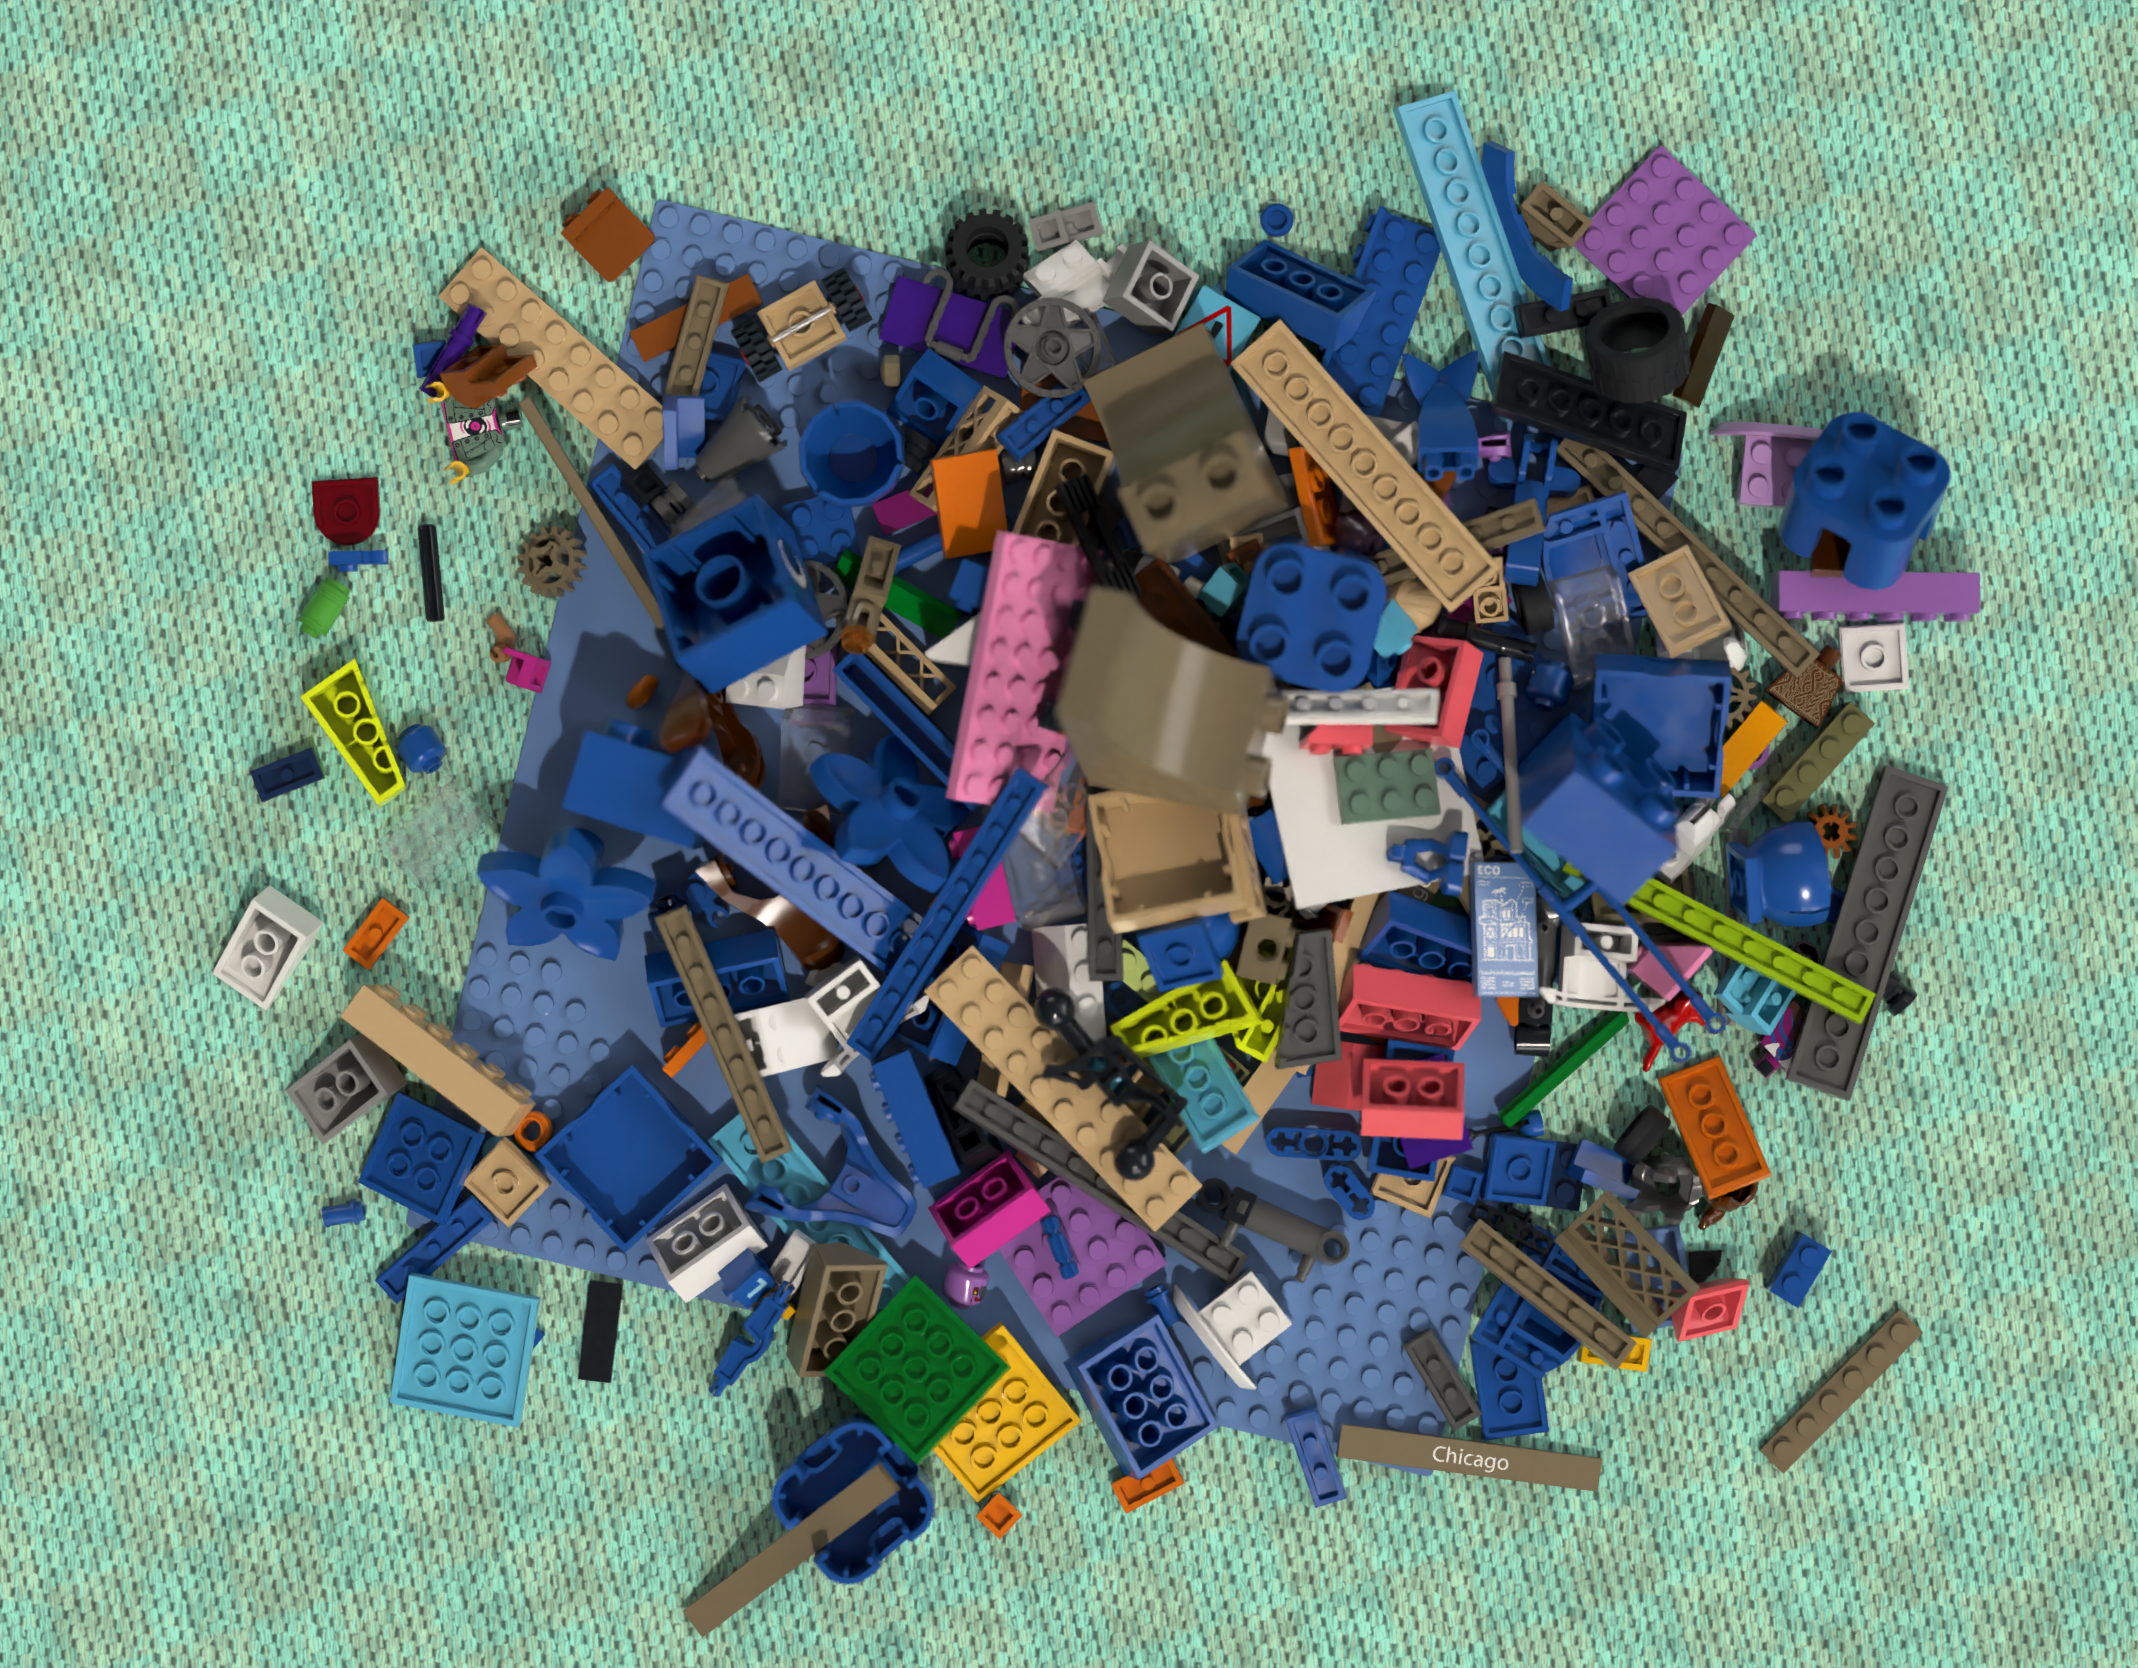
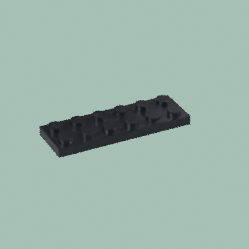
M1506 351L1499 357L1490 409L1491 414L1674 474L1679 469L1687 412L1654 401H1646L1644 403L1614 401L1609 399L1608 396L1602 395L1598 388L1594 386L1592 380Z

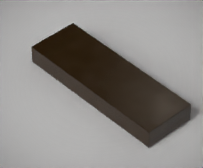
M1708 303L1706 305L1689 350L1691 360L1689 375L1684 379L1683 384L1679 388L1674 389L1672 396L1688 405L1700 408L1735 315L1716 304Z

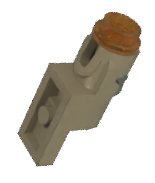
M870 535L865 546L860 569L855 579L840 635L842 647L852 654H864L873 645L901 548L899 544Z

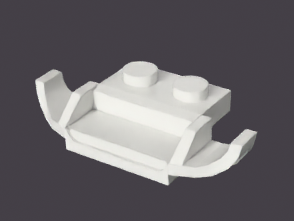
M1076 239L1025 272L1023 279L1036 294L1037 300L1042 298L1065 299L1078 305L1088 315H1091L1106 305L1102 300L1127 248L1121 244L1117 247L1115 255L1107 262L1102 258L1095 261ZM1044 306L1028 312L1020 321L1024 325L1038 326ZM1064 308L1068 329L1082 321L1076 314Z

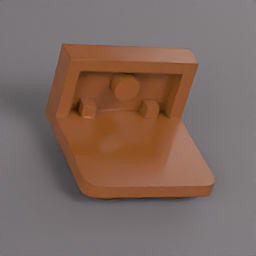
M607 187L604 191L601 189L596 190L587 199L586 203L588 206L580 214L574 212L562 224L565 229L561 232V235L607 282H614L655 242V236L620 201L618 196Z

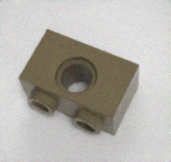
M1266 914L1267 916L1249 920L1236 976L1278 986L1279 979L1285 980L1289 961L1284 960L1287 947L1293 948L1297 928L1292 927L1293 921L1291 919ZM1268 939L1273 940L1277 945L1276 954L1271 958H1263L1259 953L1260 944Z

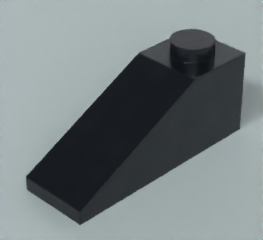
M948 1063L924 1077L925 1083L963 1163L977 1171L1004 1153L996 1136L952 1109L966 1085L956 1066Z

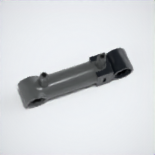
M1536 893L1538 988H1553L1559 917L1539 893ZM1540 993L1539 997L1534 998L1519 997L1518 1025L1515 1027L1514 1035L1515 1055L1549 1056L1553 1004H1549Z
M1211 1178L1202 1183L1203 1186L1195 1194L1196 1204L1202 1211L1210 1214L1223 1211L1220 1219L1227 1223L1221 1235L1220 1247L1228 1249L1238 1229L1244 1227L1302 1253L1303 1257L1295 1279L1301 1283L1305 1282L1310 1274L1315 1260L1323 1265L1333 1266L1345 1260L1349 1254V1241L1341 1232L1327 1229L1258 1198V1195L1240 1187H1234L1231 1192L1227 1183L1221 1179ZM1208 1187H1215L1220 1191L1221 1201L1219 1204L1213 1205L1206 1201L1204 1193ZM1331 1239L1338 1243L1340 1250L1337 1257H1329L1325 1254L1323 1245L1326 1240Z

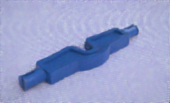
M782 1281L775 1293L770 1292L757 1310L744 1323V1329L754 1338L755 1343L741 1336H736L730 1343L723 1359L714 1371L717 1377L708 1388L710 1393L717 1388L713 1396L720 1397L726 1386H732L739 1379L748 1364L758 1360L770 1347L774 1336L773 1328L787 1310L789 1305L785 1301L795 1289L793 1284L786 1289L790 1283L789 1281Z

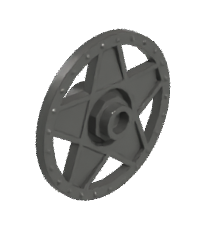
M1042 298L1023 306L1012 317L1004 334L1003 355L1008 371L1022 388L1036 396L1060 398L1077 392L1085 386L1083 381L1093 377L1100 361L1101 342L1096 325L1081 307L1061 298ZM1044 306L1038 326L1018 324L1029 311ZM1064 308L1076 314L1088 329H1068ZM1011 342L1028 354L1020 373L1012 357ZM1093 347L1090 365L1082 377L1075 357ZM1051 373L1067 389L1050 391L1034 385Z
M811 560L803 561L823 620L825 622L840 615L836 630L827 642L825 635L806 645L809 651L805 654V660L825 654L841 639V630L849 604L847 589L838 574L830 567ZM821 572L832 580L839 595L821 593Z

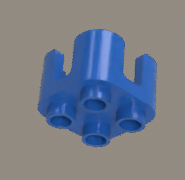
M1854 412L1839 415L1830 421L1794 472L1779 520V536L1785 546L1801 557L1809 558L1818 545L1823 528H1826L1851 543V550L1843 571L1845 580L1868 590L1888 588L1895 584L1904 573L1917 537L1926 541L1933 530L1951 478L1948 462L1933 447L1911 438L1877 420L1868 413Z
M1279 536L1265 542L1254 557L1243 611L1240 612L1237 622L1236 647L1241 661L1270 668L1274 679L1326 692L1339 693L1354 688L1363 680L1368 671L1386 602V585L1379 567L1371 558L1364 554L1344 550L1343 554L1315 548L1309 546V541L1293 536Z
M855 1413L844 1417L792 1459L782 1469L772 1492L774 1512L785 1528L790 1531L798 1523L881 1462L900 1490L817 1551L813 1558L814 1563L826 1577L836 1583L845 1585L857 1584L866 1580L881 1568L883 1559L906 1540L911 1543L924 1533L932 1521L936 1503L935 1487L929 1476L920 1465H917L865 1413Z

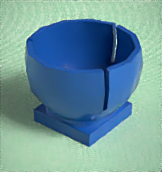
M863 401L836 402L837 410L830 404L810 418L798 443L800 473L813 493H819L818 498L840 508L870 506L894 489L905 467L902 465L906 463L903 435L888 413Z
M1788 822L1768 828L1749 847H1745L1739 841L1726 843L1730 907L1749 924L1762 922V916L1780 926H1812L1826 921L1830 907L1831 885L1827 857L1821 837L1813 823Z
M1225 912L1136 930L1137 944L1145 956L1159 992L1223 978L1224 969L1221 962L1228 960L1241 937V922L1233 923L1230 913Z

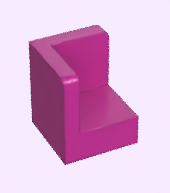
M504 647L503 653L513 656L506 676V682L542 693L552 662Z

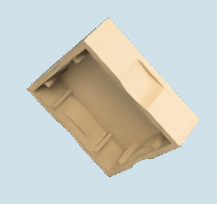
M1117 790L1088 796L1095 841L1100 850L1102 860V884L1108 919L1114 934L1200 916L1205 917L1246 909L1228 813Z

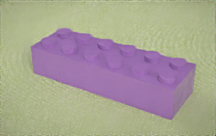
M1777 571L1770 574V607L1784 620L1803 619V614H1811V620L1831 621L1832 619H1837V614L1845 615V621H1865L1870 619V615H1878V621L1903 620V615H1911V622H1931V620H1937V616H1944V622H1964L1970 620V615L1980 613V573L1904 572L1900 579L1892 586L1881 590H1868L1848 582L1845 578L1811 577V571Z

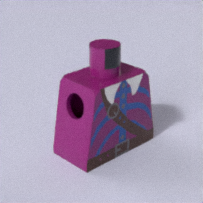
M1794 1000L1787 1007L1771 1035H1761L1757 1040L1766 1053L1753 1066L1765 1079L1771 1076L1779 1067L1787 1074L1806 1014Z

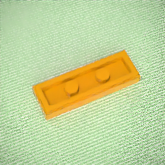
M1764 700L1757 705L1723 746L1724 760L1720 790L1722 798L1730 792L1788 723L1783 716Z

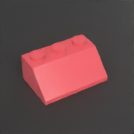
M1413 635L1411 638L1413 644L1403 653L1394 689H1438L1437 724H1385L1384 730L1431 745L1460 748L1484 653L1467 641Z
M1364 1059L1361 1136L1462 1140L1464 1063Z

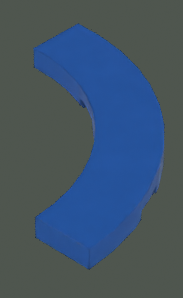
M1493 141L1483 143L1482 169L1520 278L1546 303L1559 311L1567 310L1570 305L1573 278L1559 270L1545 255L1541 256L1531 243L1533 238L1522 214L1518 215L1513 197V194H1516L1514 179L1515 151Z

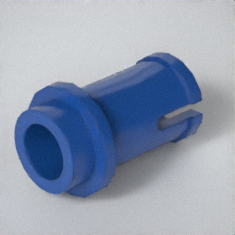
M351 1199V1203L323 1206L322 1218L326 1228L352 1222L355 1225H359L360 1221L366 1220L363 1201Z
M1160 1283L1145 1292L1147 1297L1145 1302L1152 1305L1154 1311L1161 1317L1165 1327H1169L1178 1322L1182 1316L1168 1295L1169 1288H1164L1163 1284Z

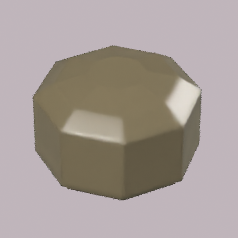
M885 355L882 358L880 377L886 387H899L901 385L900 356Z

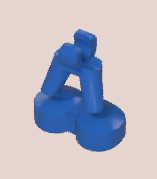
M1453 830L1447 836L1445 843L1433 838H1407L1403 845L1394 844L1388 848L1386 859L1389 862L1401 863L1400 870L1424 883L1440 878L1441 894L1459 896L1463 884L1468 832ZM1432 851L1444 855L1443 866L1427 870L1415 862L1416 853Z

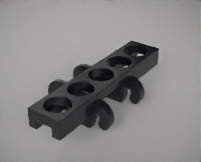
M1478 1199L1476 1200L1468 1216L1475 1221L1481 1219L1495 1231L1516 1240L1515 1247L1518 1249L1523 1245L1544 1257L1547 1255L1554 1239L1526 1225L1527 1222L1531 1223L1532 1218H1530L1531 1211L1525 1214L1513 1208V1203H1509L1508 1206L1504 1204L1502 1209L1506 1211L1503 1213ZM1478 1207L1488 1212L1486 1218L1476 1215ZM1510 1213L1514 1215L1515 1217L1523 1220V1222H1520L1510 1217L1508 1214ZM1492 1215L1497 1217L1494 1224L1491 1223ZM1514 1222L1518 1228L1517 1232L1514 1234L1508 1233L1505 1228L1506 1223ZM1527 1233L1532 1235L1530 1241L1524 1240ZM1536 1238L1546 1242L1547 1247L1544 1249L1535 1245Z

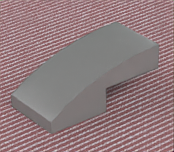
M1094 201L1064 211L1058 210L1029 219L1037 252L1068 245L1076 239L1079 242L1105 234L1098 205Z

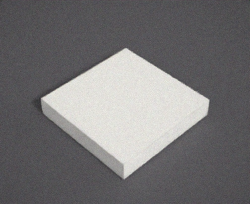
M1905 623L1838 627L1839 653L1842 655L1840 658L1841 678L1843 679L1841 683L1842 693L1909 689Z

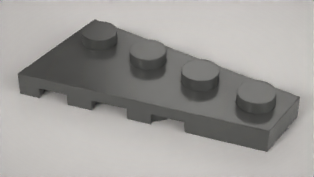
M1328 927L1295 933L1275 1067L1278 1070L1342 1060L1332 930Z

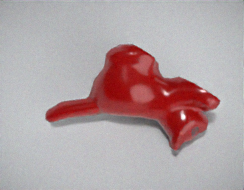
M1682 989L1670 1001L1652 1011L1660 1023H1664L1674 1036L1686 1023L1696 1022L1701 1026H1705L1703 1018L1689 1003L1690 999ZM1701 992L1696 993L1697 995L1700 994L1703 998V994ZM1636 1012L1635 1022L1641 1027L1643 1036L1650 1044L1643 1058L1642 1066L1643 1071L1648 1072L1664 1043L1654 1032L1655 1028L1641 1012Z

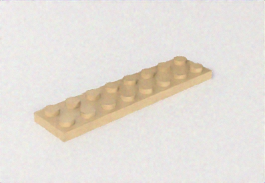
M481 247L438 296L460 317H462L468 303L485 311L487 315L476 331L492 345L504 344L507 356L533 354L537 367L527 375L633 469L637 470L664 441L663 405L484 248Z

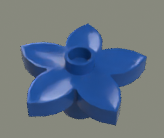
M894 732L884 737L864 761L849 754L835 752L819 755L809 766L808 770L822 795L833 806L848 814V817L839 825L834 836L840 862L853 864L860 869H871L888 854L895 867L907 879L932 893H935L947 880L949 859L942 839L953 833L967 818L971 810L960 800L946 798V788L932 784L921 785L918 782L919 770L916 759L911 750Z
M572 826L559 830L547 840L541 859L523 852L496 851L481 854L477 869V875L484 886L495 896L511 903L505 932L509 945H542L551 942L560 934H565L581 950L596 957L613 961L617 959L623 938V919L638 914L653 900L657 881L627 868L601 867L604 854L602 840L591 831Z

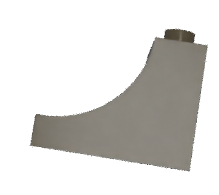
M1199 324L1083 381L1100 419L1118 468L1121 481V489L1118 490L1119 495L1146 553L1170 565H1174L1292 508L1216 342L1205 324Z
M1092 586L1056 715L1089 785L1245 817L1250 795L1263 798L1267 793L1272 774V758L1261 756L1267 733L1281 735L1284 730L1289 710V696L1278 693L1270 668L1236 660L1191 643L1152 620L1140 609L1132 594Z

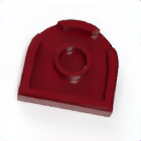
M378 477L312 481L314 520L320 532L328 540L339 545L351 546L360 544L373 535L381 517Z

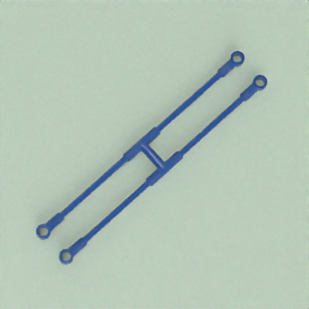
M1484 729L1475 730L1469 737L1471 748L1481 751L1495 769H1499L1505 776L1504 759L1490 743L1489 733ZM1482 735L1485 739V744L1478 745L1475 743L1474 736ZM1447 757L1438 759L1435 763L1436 776L1440 779H1445L1457 795L1465 799L1538 887V892L1553 911L1566 924L1574 936H1578L1655 1028L1654 1032L1670 1050L1669 1057L1674 1063H1684L1690 1058L1691 1048L1689 1045L1679 1042L1664 1023H1660L1586 934L1585 927L1571 912L1595 891L1601 895L1610 908L1614 907L1690 999L1689 1003L1705 1021L1706 1031L1714 1035L1721 1033L1726 1028V1018L1720 1013H1715L1701 995H1697L1618 900L1585 876L1587 881L1562 901L1551 886L1543 882L1520 853H1510L1508 838L1469 793L1470 789L1454 771V762ZM1439 764H1447L1450 768L1449 773L1444 774L1440 772ZM1712 1018L1720 1021V1029L1712 1028L1710 1024ZM1677 1047L1684 1049V1058L1681 1059L1675 1055Z

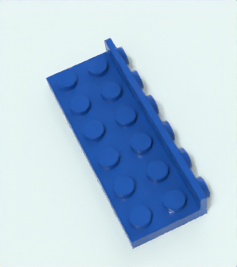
M1382 206L1379 207L1377 214L1370 212L1364 231L1368 232L1369 236L1365 245L1358 244L1352 262L1358 263L1354 276L1351 274L1346 276L1376 290L1375 297L1352 339L1335 352L1321 346L1318 354L1323 355L1320 365L1365 415L1379 417L1441 252L1436 233L1433 229L1385 212L1386 208Z

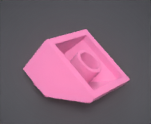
M1693 939L1653 942L1686 982L1713 952L1708 946ZM1639 944L1637 962L1627 963L1626 970L1652 993L1670 1001L1681 988L1644 944Z

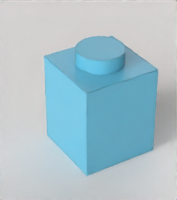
M1233 561L1220 566L1197 596L1204 602L1205 608L1210 613L1223 618L1235 613L1245 601L1250 577Z
M1393 598L1385 603L1374 644V649L1383 659H1386L1393 653L1401 655L1413 644L1411 638L1418 629Z

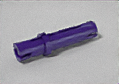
M471 303L467 304L455 328L451 327L448 332L450 336L444 348L431 367L426 379L419 387L422 392L431 397L433 396V398L437 397V391L432 387L425 388L426 385L434 382L443 383L440 373L458 361L468 345L472 346L474 342L472 338L487 315L485 311L475 305L473 306Z

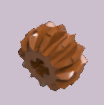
M1820 804L1818 805L1820 817L1813 811H1808L1806 815L1813 821V825L1821 837L1826 857L1830 849L1833 859L1840 858L1838 847L1845 852H1849L1851 847L1845 840H1857V835L1848 833V829L1855 828L1857 823L1855 821L1845 823L1850 812L1844 810L1838 815L1839 806L1837 804L1831 805L1829 814L1826 806ZM1824 824L1826 826L1834 824L1833 833L1836 835L1834 839L1832 837L1824 839L1825 830L1822 828Z

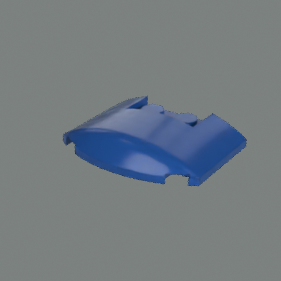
M1626 490L1549 514L1542 546L1545 580L1554 603L1562 616L1577 626L1575 630L1579 634L1585 635L1648 615L1628 577V573L1646 564Z
M1537 1224L1534 1225L1533 1228L1554 1240L1557 1238V1236ZM1528 1234L1525 1241H1530L1532 1235ZM1536 1238L1535 1245L1541 1249L1547 1247L1546 1242ZM1553 1241L1545 1257L1523 1245L1520 1247V1251L1596 1311H1599L1603 1292L1555 1241ZM1504 1282L1500 1283L1471 1336L1473 1340L1537 1379L1546 1376L1545 1373L1564 1364L1581 1345L1580 1342Z

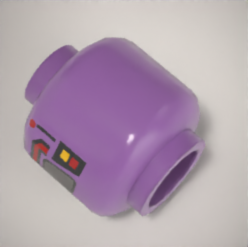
M961 1258L949 1264L942 1284V1292L950 1300L949 1303L959 1309H968L969 1306L978 1305L983 1300L989 1281V1275L984 1269V1264L979 1262L969 1269Z

